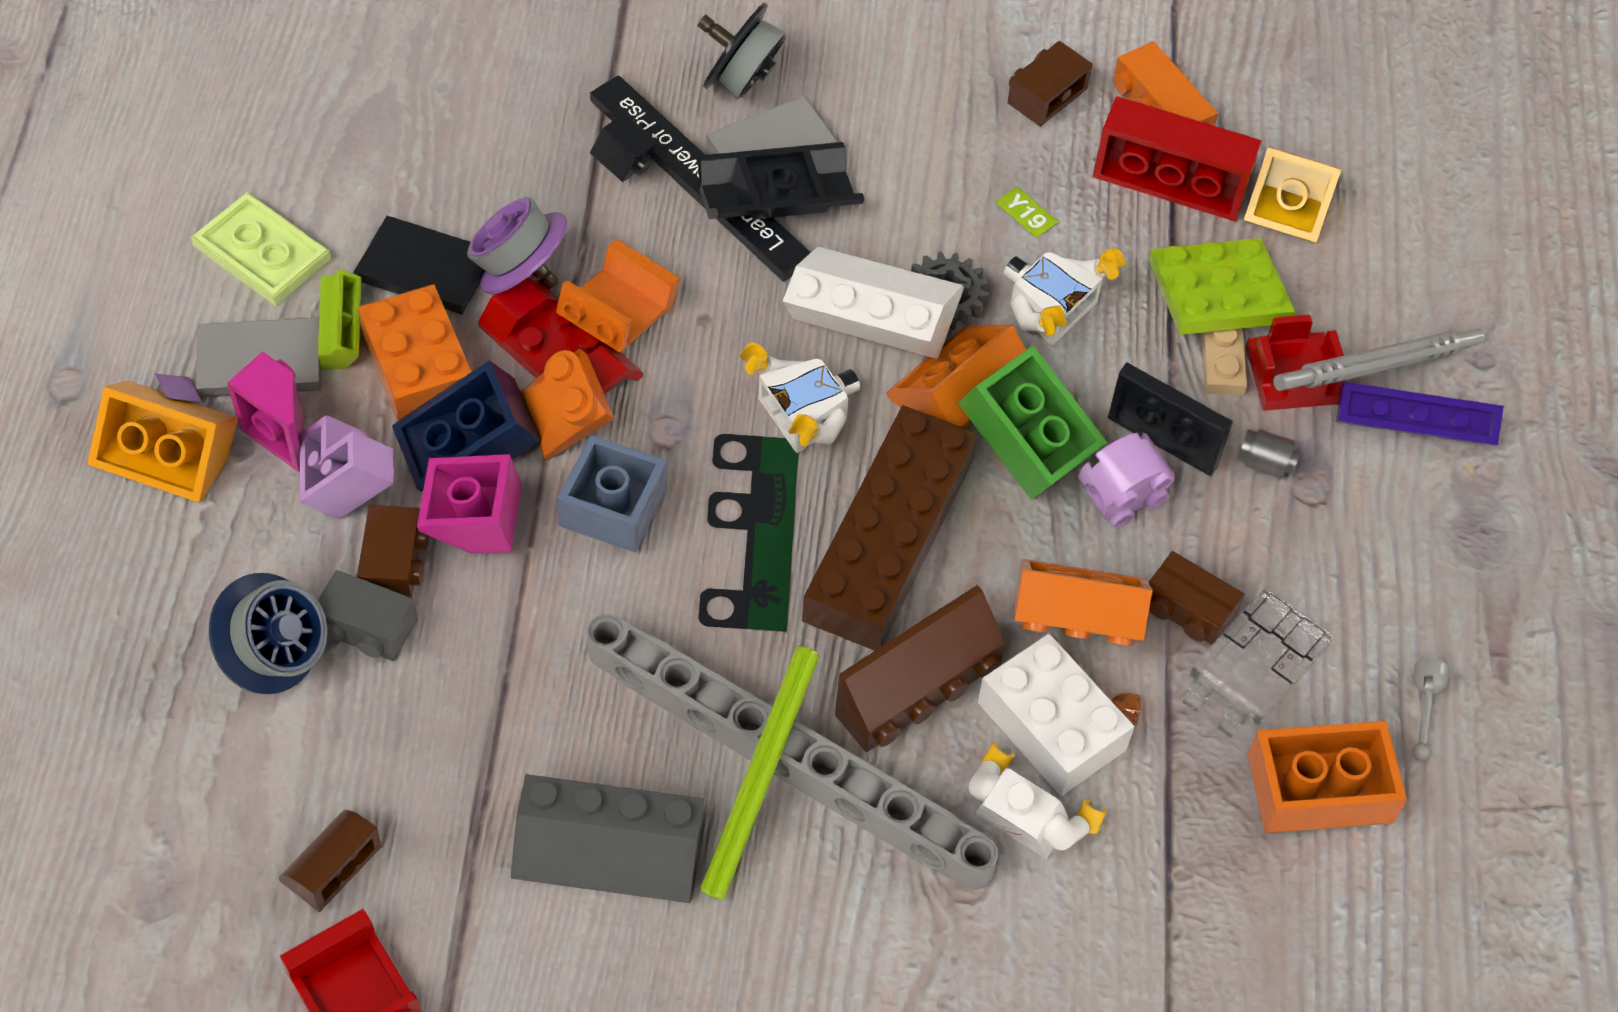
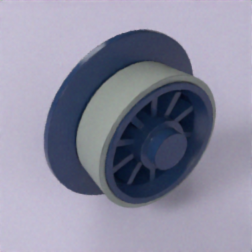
M271 573L248 574L231 582L217 597L210 614L209 642L218 666L234 684L252 693L276 694L297 685L318 662L327 641L325 614L315 596L305 587Z

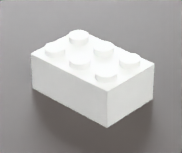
M1047 634L982 679L977 703L1060 796L1076 787L1124 753L1128 748L1135 726L1050 634Z

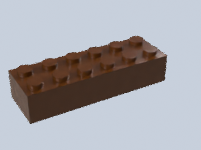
M901 406L804 595L802 622L874 651L884 645L973 462L978 433L910 407Z

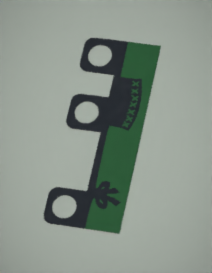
M720 434L714 439L712 458L714 466L719 469L752 471L750 494L714 492L709 497L707 522L714 528L747 530L743 591L712 588L704 590L700 595L698 619L702 625L708 627L786 632L798 453L794 451L786 438ZM730 441L739 442L746 448V456L737 463L727 462L721 457V447ZM731 499L738 502L742 508L740 517L730 522L719 519L715 513V508L720 501ZM714 597H726L733 603L734 611L730 617L724 620H717L708 614L707 604Z

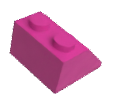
M262 351L227 382L235 414L238 417L239 429L293 469L300 472V433L304 431V419L300 406L301 398L297 393L294 380L296 376L293 369L281 359L276 361Z
M510 454L429 458L417 522L419 532L471 554L512 552L522 482Z

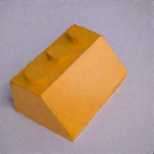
M128 380L104 386L87 465L199 503L205 498L230 456L238 417L191 401L168 399L164 392Z

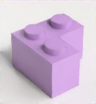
M325 415L300 433V503L341 519L393 484V448L366 437V432Z

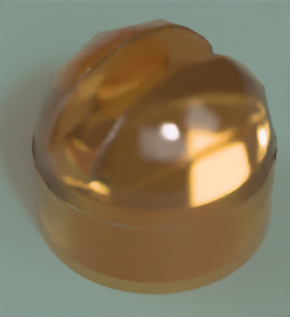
M1120 693L1112 699V702L1136 729L1142 697L1133 693Z

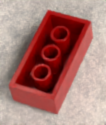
M1116 96L1103 126L1092 177L1236 222L1262 140Z

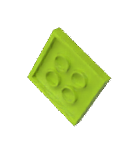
M1261 238L1170 246L1150 250V265L1179 335L1271 326L1273 319L1276 317L1295 316L1296 311Z

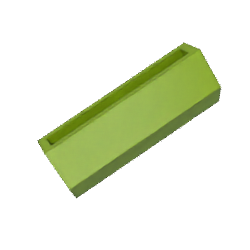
M341 269L334 275L321 276L318 359L321 370L347 369L359 357L360 320L357 307L361 303V277Z

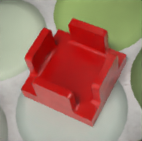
M1311 315L1286 316L1273 319L1267 336L1248 338L1245 348L1263 411L1338 404L1341 389L1339 382L1308 388L1304 385L1283 391H1278L1273 382L1276 375L1301 370L1305 364L1344 356L1336 330L1327 331L1326 336L1324 332L1310 333L1313 324Z

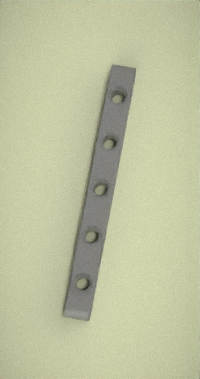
M601 614L595 616L587 626L588 656L591 662L619 679L638 694L751 761L772 709L770 704L657 637L637 629L615 615ZM602 639L615 640L614 642L609 644H603L599 642ZM683 681L686 684L681 687H675L669 683ZM797 720L794 721L773 775L919 863L937 870L963 887L981 889L991 882L998 860V848L991 838L961 821L959 817ZM755 724L759 728L756 730H746L741 726ZM826 767L831 769L833 773L822 775L817 773L815 769ZM902 812L909 818L906 820H896L889 814ZM977 857L982 859L986 865L976 867L968 863L966 859Z

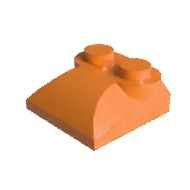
M581 349L574 353L567 350L555 353L547 361L544 373L520 391L541 438V441L538 442L543 457L547 460L615 419L589 357Z

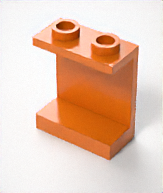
M616 239L607 248L603 269L580 288L568 280L562 284L556 313L621 353L673 307L680 277Z

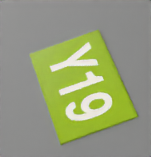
M1018 186L995 201L996 204L1035 238L1059 223Z

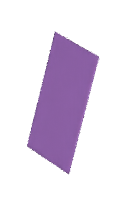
M155 373L166 398L202 402L189 377Z

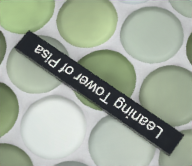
M619 75L591 91L590 101L611 121L626 113L658 142L651 157L705 208L699 191L698 157L705 154ZM752 215L717 219L783 282L792 277L796 266L811 253L774 218L753 220Z

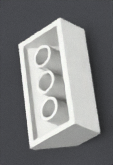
M817 247L796 266L783 303L792 319L938 359L964 287L961 284Z

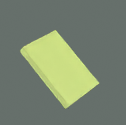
M248 192L191 236L192 244L195 248L274 306L279 304L331 260V254L327 248Z

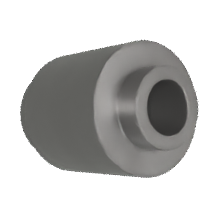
M1248 429L1237 460L1245 462V467L1283 479L1285 472L1293 474L1301 451L1293 449L1296 442L1294 440L1262 429H1258V432Z

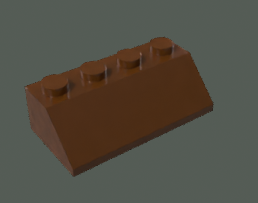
M978 585L974 586L839 674L835 716L866 753L877 745H880V747L887 746L898 737L903 728L912 722L919 724L925 721L933 713L936 706L945 700L952 702L965 693L971 683L980 677L983 679V677L1002 665L1001 660L1005 641L981 588Z

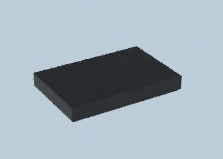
M387 215L353 273L361 277L362 283L396 294L406 293L434 284L444 308L463 315L480 284L485 270L468 257L467 252L470 241Z
M1128 362L1119 371L1107 417L1132 433H1138L1140 437L1143 433H1146L1155 446L1208 476H1212L1218 468L1233 424L1232 420Z

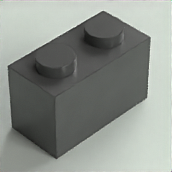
M339 570L334 572L318 599L327 622V640L333 643L345 642L357 647L363 654L372 658H379L381 656L394 661L417 622L414 599Z

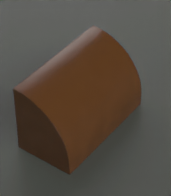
M343 810L279 876V881L320 913L382 847L377 827L359 814L350 810Z

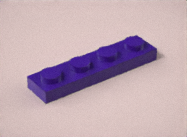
M1342 382L1336 422L1497 446L1504 406Z

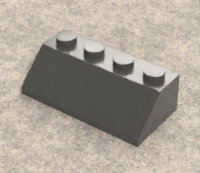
M525 774L516 816L511 879L690 903L704 823V798Z

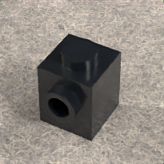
M623 113L602 128L590 154L620 181L624 182L635 173L641 176L646 172L654 161L651 154L658 142L626 113Z

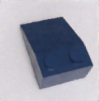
M490 360L392 425L415 486L421 492L424 489L429 458L510 454L513 460L541 441L515 378Z

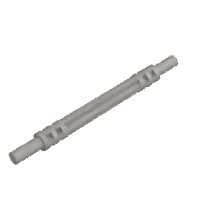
M1480 329L1458 334L1449 331L1305 364L1301 370L1276 375L1273 382L1278 391L1304 385L1308 388H1313L1453 355L1462 348L1483 343L1485 335Z

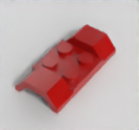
M527 277L514 287L494 294L478 321V327L535 378L544 373L547 361L555 353L564 350L574 353L578 349H581L588 355L604 394L624 379L638 381L643 377V372L622 353L556 313L559 298L537 279Z

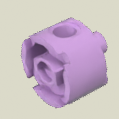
M1138 433L1129 434L1109 444L1096 454L1099 462L1093 468L1087 462L1078 475L1080 483L1105 520L1110 521L1114 528L1128 523L1135 516L1134 512L1145 506L1149 509H1154L1163 504L1169 498L1166 489L1174 481V472L1146 433H1143L1141 437Z

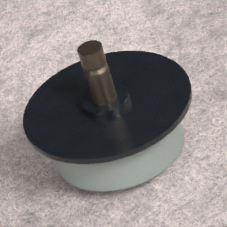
M766 3L761 4L735 36L718 23H715L706 14L699 21L697 27L708 33L710 37L725 47L724 52L713 66L703 84L705 89H708L719 80L737 99H740L759 78L764 81L776 65L773 58L784 43L787 33L764 20L762 21L768 7Z

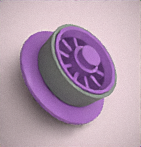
M530 197L515 200L490 217L475 234L467 252L468 257L485 270L480 281V286L487 294L504 292L519 284L531 274L539 279V282L549 290L552 289L559 279L549 270L544 262L557 248L566 232V217L559 212L543 215L535 201Z

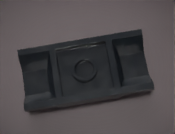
M843 142L699 155L698 157L699 191L709 219L752 215L753 220L824 213L827 207L863 204L865 199L863 193L854 194L846 173L845 146Z

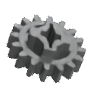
M938 252L937 260H932L927 255L923 256L922 266L914 263L911 268L912 272L961 284L964 287L950 329L955 330L956 322L961 321L965 326H969L972 316L980 318L983 307L987 306L989 296V280L982 279L983 268L972 269L973 260L971 258L964 262L958 261V253H954L951 259H945L942 252Z

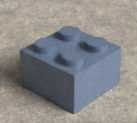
M590 434L557 497L559 526L636 553L667 490V460Z

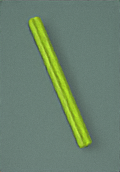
M804 646L795 648L701 885V891L714 899L723 900L726 896L816 668L819 655L811 648Z

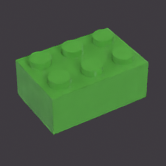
M1034 345L975 386L958 402V405L1031 500L1108 443Z

